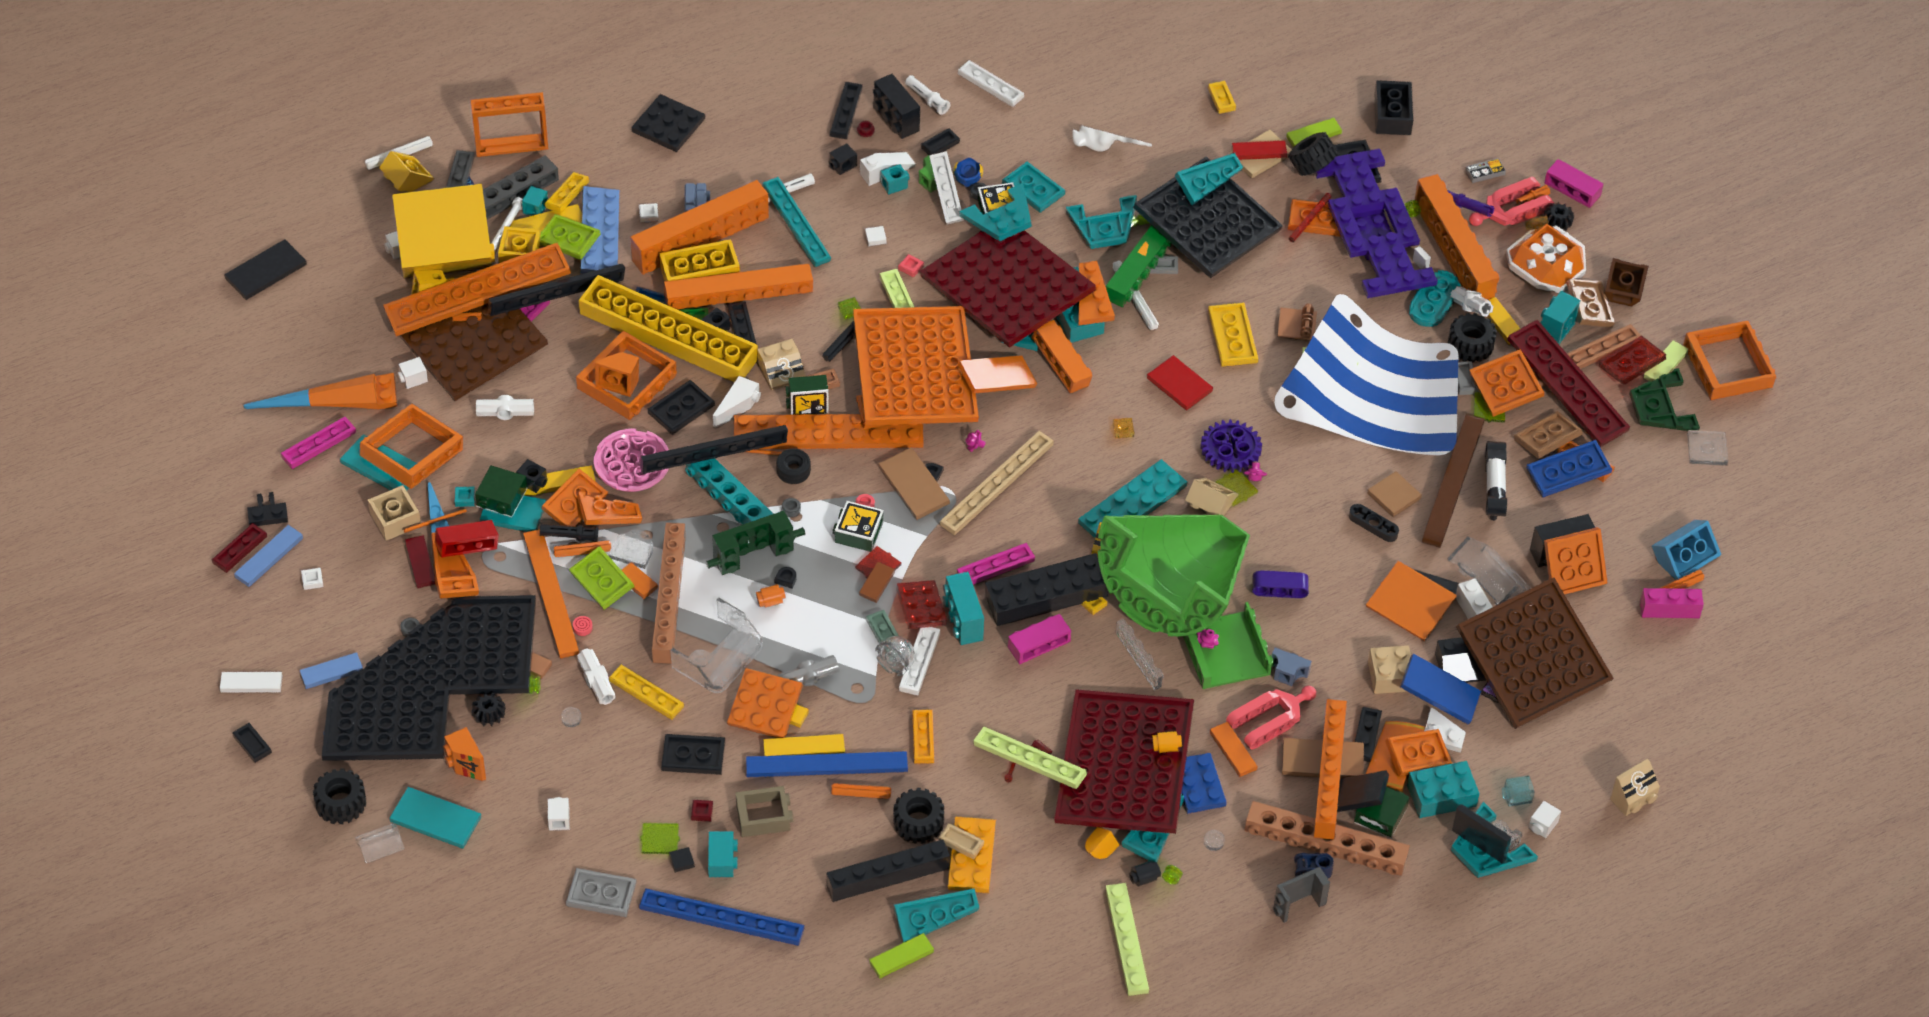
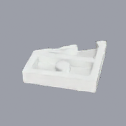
M1431 708L1425 731L1439 729L1446 748L1461 753L1466 732L1437 710Z

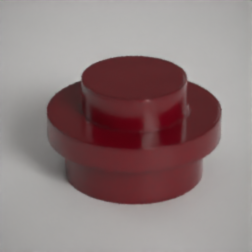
M862 121L857 127V133L861 137H870L875 132L873 124L869 121Z

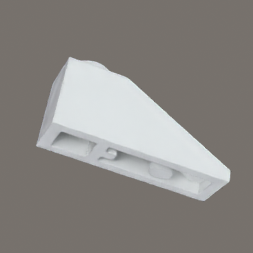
M907 152L875 153L860 160V175L870 186L881 181V170L901 164L904 170L915 167L916 164Z
M739 376L713 414V427L718 428L734 419V415H741L751 409L761 396L759 383Z

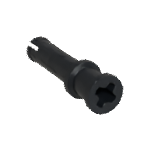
M540 523V536L576 538L580 542L582 540L598 541L599 525L587 527L579 524L575 527Z

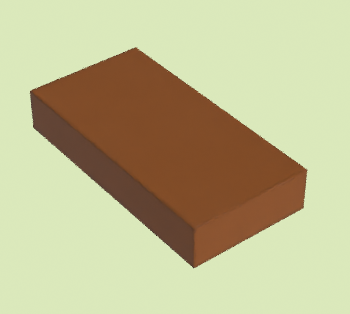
M877 562L861 588L859 595L877 603L895 574V569Z

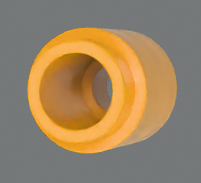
M1177 731L1157 733V735H1152L1154 751H1159V753L1178 751V747H1182L1181 735H1177Z

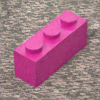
M1559 159L1547 170L1544 184L1588 208L1599 199L1604 185L1599 180Z
M1643 588L1640 599L1642 618H1700L1704 606L1702 589Z
M1060 614L1050 616L1042 622L1031 624L1028 628L1016 631L1008 636V649L1020 665L1071 641V629Z

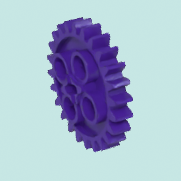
M1229 419V423H1225L1222 420L1221 425L1215 422L1214 427L1209 426L1208 431H1204L1200 449H1202V455L1205 456V461L1210 460V466L1216 464L1217 470L1223 467L1224 472L1227 469H1230L1231 473L1234 472V469L1241 472L1242 467L1248 470L1249 465L1252 466V462L1259 461V456H1261L1262 452L1261 437H1257V431L1252 432V426L1246 428V423L1239 425V420L1235 424L1232 423L1231 419Z

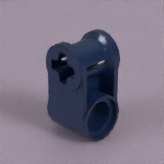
M1299 853L1294 857V862L1296 863L1295 877L1302 875V872L1307 873L1318 867L1322 869L1327 878L1332 876L1334 860L1331 855L1326 853Z

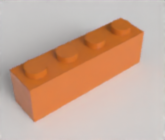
M1051 320L1035 330L1032 339L1071 394L1088 387L1093 376L1092 372L1086 367L1082 357L1075 351L1071 341L1066 338L1062 328L1057 325L1055 320Z

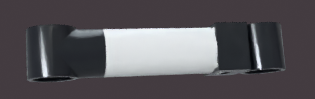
M1487 441L1485 450V472H1487L1486 515H1490V519L1495 521L1498 516L1505 517L1507 512L1505 467L1507 451L1506 442Z

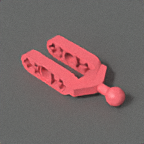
M1529 177L1501 188L1491 196H1488L1487 204L1494 206L1492 216L1487 217L1486 215L1474 212L1470 215L1469 222L1473 226H1479L1483 220L1490 218L1504 226L1509 224L1516 225L1544 214L1546 207H1549L1551 203L1554 204V202L1548 195H1544L1504 212L1501 206L1516 201L1517 198L1528 194L1530 190L1534 191L1540 188L1539 182L1534 177Z
M1305 686L1297 696L1278 689L1268 691L1232 711L1227 716L1226 721L1233 729H1236L1272 709L1277 704L1285 710V713L1251 731L1245 737V744L1253 750L1286 732L1295 723L1299 722V703L1304 700H1313L1317 693L1312 686Z

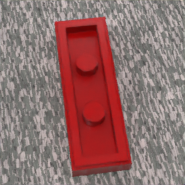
M1285 140L1232 143V152L1236 154L1239 160L1287 158L1288 154Z

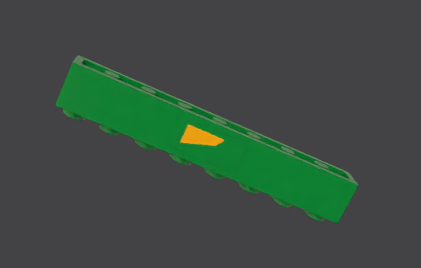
M1152 225L1106 285L1110 302L1122 308L1126 302L1132 300L1135 290L1138 291L1140 289L1142 281L1147 280L1150 270L1155 269L1159 257H1164L1167 247L1172 246V243Z

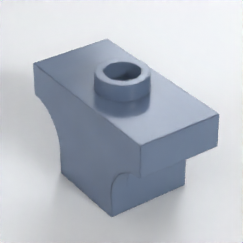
M1274 648L1272 652L1275 667L1274 680L1293 686L1298 678L1308 677L1312 661L1299 657L1294 653Z

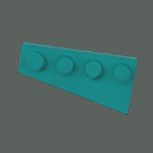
M1233 153L1179 171L1175 174V178L1189 202L1193 205L1238 174L1243 169V166L1236 154Z
M1181 795L1180 808L1184 801V795ZM1131 830L1122 841V847L1148 861L1157 862L1170 833Z
M975 888L895 904L894 910L903 943L923 933L925 935L979 911Z

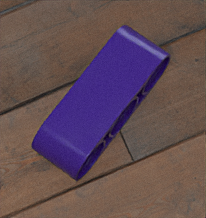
M1260 570L1252 575V591L1254 595L1263 597L1305 598L1309 594V577L1301 572Z

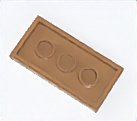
M912 447L879 463V468L916 520L950 504L949 498Z
M1284 738L1282 775L1319 777L1323 740ZM1343 741L1340 779L1363 775L1364 743Z

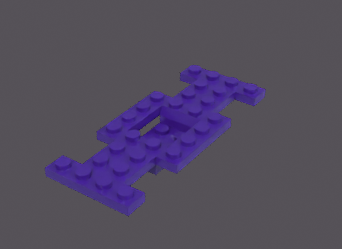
M1380 149L1336 156L1326 167L1315 172L1317 179L1334 176L1343 197L1328 200V207L1350 258L1364 255L1366 261L1370 260L1377 278L1362 280V287L1367 299L1436 286L1438 281L1432 267L1414 270L1405 248L1419 245L1420 239L1397 187L1379 190L1371 169L1385 166L1386 161ZM1384 210H1386V213L1390 219V222L1393 226L1395 233L1391 231L1388 221L1384 215Z

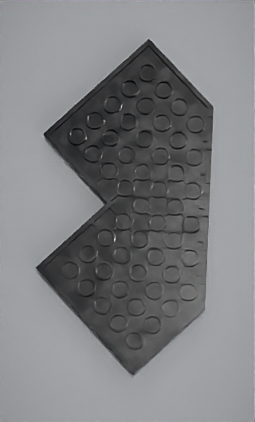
M536 596L456 597L445 609L441 608L430 616V620L425 624H419L411 630L409 635L402 641L399 639L388 647V651L383 655H378L368 662L363 670L360 672L356 671L345 679V683L340 687H335L329 691L322 760L444 759L443 745H445L444 736H446L450 695L530 692Z

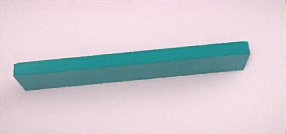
M776 177L763 182V188L767 191L769 198L814 267L830 262L831 256L780 178Z

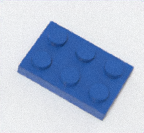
M1211 753L1187 757L1182 788L1183 802L1187 814L1226 807L1227 801Z

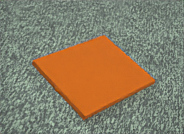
M1397 561L1369 599L1366 607L1425 641L1438 622L1442 620L1443 615L1454 602L1457 595L1402 562Z

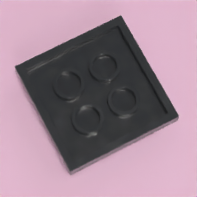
M660 94L634 123L631 130L639 136L678 152L705 120V114Z

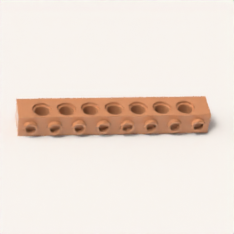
M666 523L652 645L653 663L673 664L686 541L685 523Z
M1252 801L1246 819V832L1252 835L1267 837L1273 841L1288 843L1294 847H1302L1312 852L1326 853L1333 858H1340L1350 863L1365 865L1371 869L1386 871L1392 875L1402 876L1410 845L1340 825L1335 827L1334 840L1328 839L1329 841H1326L1323 838H1314L1315 818Z

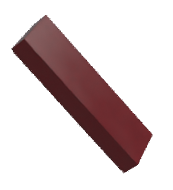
M252 523L212 559V563L224 572H229L267 538V533Z
M424 535L405 539L417 588L435 585V576Z

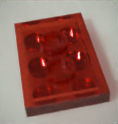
M1641 335L1600 360L1599 367L1622 385H1625L1665 361L1666 353Z
M935 580L897 583L896 590L908 629L947 625V618Z

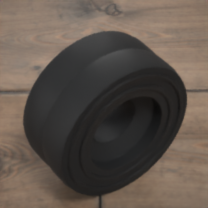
M788 449L783 451L777 458V474L783 482L799 484L809 477L811 461L808 454L804 451ZM790 464H797L799 467L791 469L788 466Z

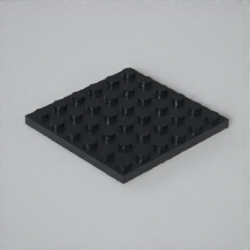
M1206 156L1203 159L1196 162L1195 164H1193L1192 166H1190L1189 168L1209 162L1211 160ZM1174 177L1137 201L1133 206L1141 216L1209 278H1212L1275 235L1283 227L1279 221L1231 178L1191 205L1177 179Z

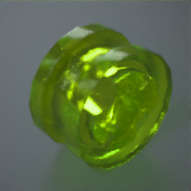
M1411 200L1404 204L1410 218L1420 214L1421 208L1416 200Z
M530 676V694L533 692L540 694V676H537V678Z
M1167 865L1162 873L1163 879L1173 885L1178 884L1183 875L1182 871L1174 865Z

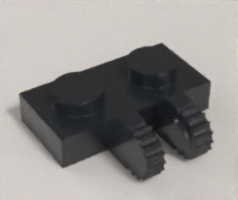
M269 492L270 505H263L262 494H257L258 506L247 507L249 526L252 523L256 526L288 522L286 502L275 504L274 492Z

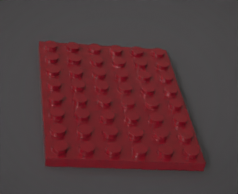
M1025 230L1002 241H998L984 231H980L920 271L923 279L957 306H962L969 316L1009 348L1096 290L1093 282Z
M1076 689L1064 761L1085 769L1087 775L1077 789L1060 782L1054 818L1055 823L1176 834L1194 699ZM1177 731V735H1181L1182 747H1178V751L1164 753L1154 751L1152 735Z

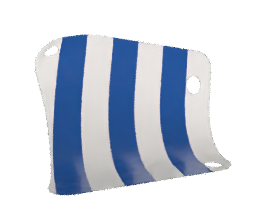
M1339 294L1332 302L1298 363L1277 392L1274 402L1275 407L1282 416L1288 419L1314 425L1374 446L1408 453L1445 455L1453 450L1457 438L1458 351L1453 345L1448 343H1419L1400 338L1376 324L1348 296ZM1351 314H1356L1360 317L1362 321L1361 328L1355 327L1350 320ZM1440 351H1450L1448 358L1444 360L1436 358ZM1288 395H1292L1296 399V404L1292 408H1286L1283 404L1284 398Z

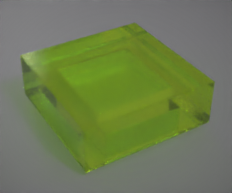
M855 297L838 302V308L844 319L853 317V309H861Z

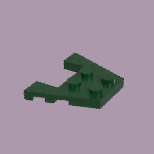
M1679 368L1674 369L1667 375L1659 376L1658 379L1652 382L1648 381L1630 390L1629 395L1639 425L1699 432L1700 427L1695 414L1676 416L1667 388L1683 385L1684 381Z

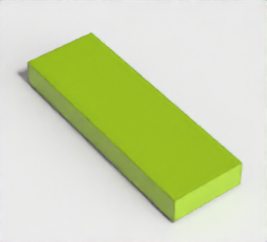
M1331 118L1287 132L1286 137L1294 148L1303 139L1313 134L1326 132L1330 138L1342 134V128L1335 118Z
M923 933L869 959V963L879 979L934 953V948Z

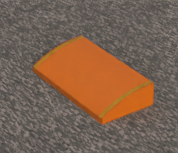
M1386 721L1366 774L1387 770L1389 773L1387 787L1402 792L1408 775L1398 776L1385 740L1389 737L1423 732L1425 727L1407 722Z

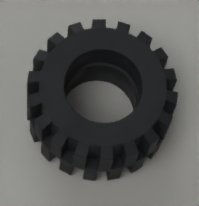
M1320 132L1299 142L1290 151L1288 157L1299 175L1306 176L1326 167L1336 157L1338 151L1327 133Z
M1466 313L1465 316L1459 315L1451 323L1448 344L1453 345L1457 349L1458 359L1461 358L1465 362L1467 360L1472 361V363H1475V361L1481 362L1482 359H1487L1494 349L1497 333L1495 325L1491 323L1489 318L1485 319V316H1479L1477 313H1473V315Z
M340 768V771L333 769L331 773L325 772L324 777L320 776L317 779L318 783L314 784L313 796L316 811H318L320 817L323 816V820L326 822L330 820L331 824L339 822L340 825L344 824L345 821L348 823L352 822L353 818H359V813L364 812V807H366L365 788L362 779H360L357 773L353 775L351 770L346 772L342 768ZM339 793L349 794L344 799H331L332 796Z
M916 788L914 791L909 789L908 793L903 792L901 798L898 797L896 804H894L893 824L895 831H898L900 837L904 836L905 841L909 842V840H912V843L917 844V841H921V844L926 843V840H934V836L938 837L940 831L943 830L944 803H942V799L937 797L935 792L930 793L929 789L926 788L925 790ZM921 812L928 815V817L915 819L909 815Z

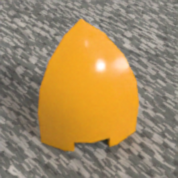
M1097 827L1085 843L1086 851L1097 859L1107 858L1119 846L1113 833Z

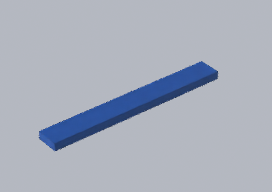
M907 751L746 757L747 777L908 772Z
M646 888L639 905L641 910L799 946L804 932V925Z

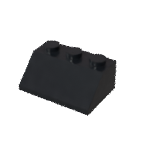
M1462 637L1437 641L1435 656L1439 668L1466 683L1486 681Z

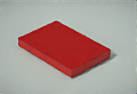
M1174 355L1147 374L1149 381L1186 411L1213 391V387Z

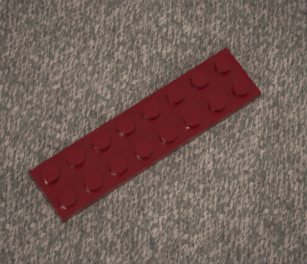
M1538 320L1508 336L1507 340L1516 351L1521 349L1534 372L1589 436L1597 441L1600 447L1629 431L1630 426Z

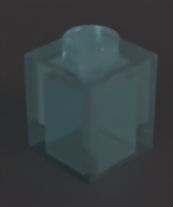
M1529 775L1506 779L1505 785L1502 787L1503 799L1507 800L1509 807L1529 804L1533 801L1535 791Z

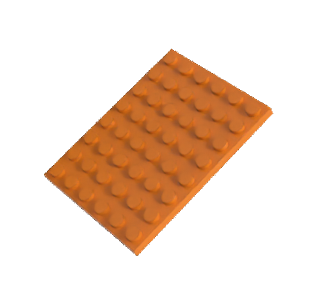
M962 306L853 309L865 425L978 422L976 393H972L958 367L960 361L971 360L965 311Z

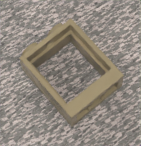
M784 786L736 792V806L742 837L790 831L793 813L792 810H788L790 796L789 793L785 794ZM780 800L783 816L748 820L747 804Z

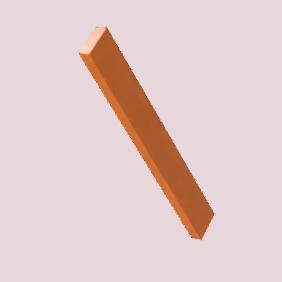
M540 529L523 533L559 657L561 659L578 655L579 649L545 537L540 536Z

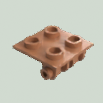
M1305 304L1303 310L1280 307L1278 337L1311 340L1315 334L1317 311H1314L1312 304Z

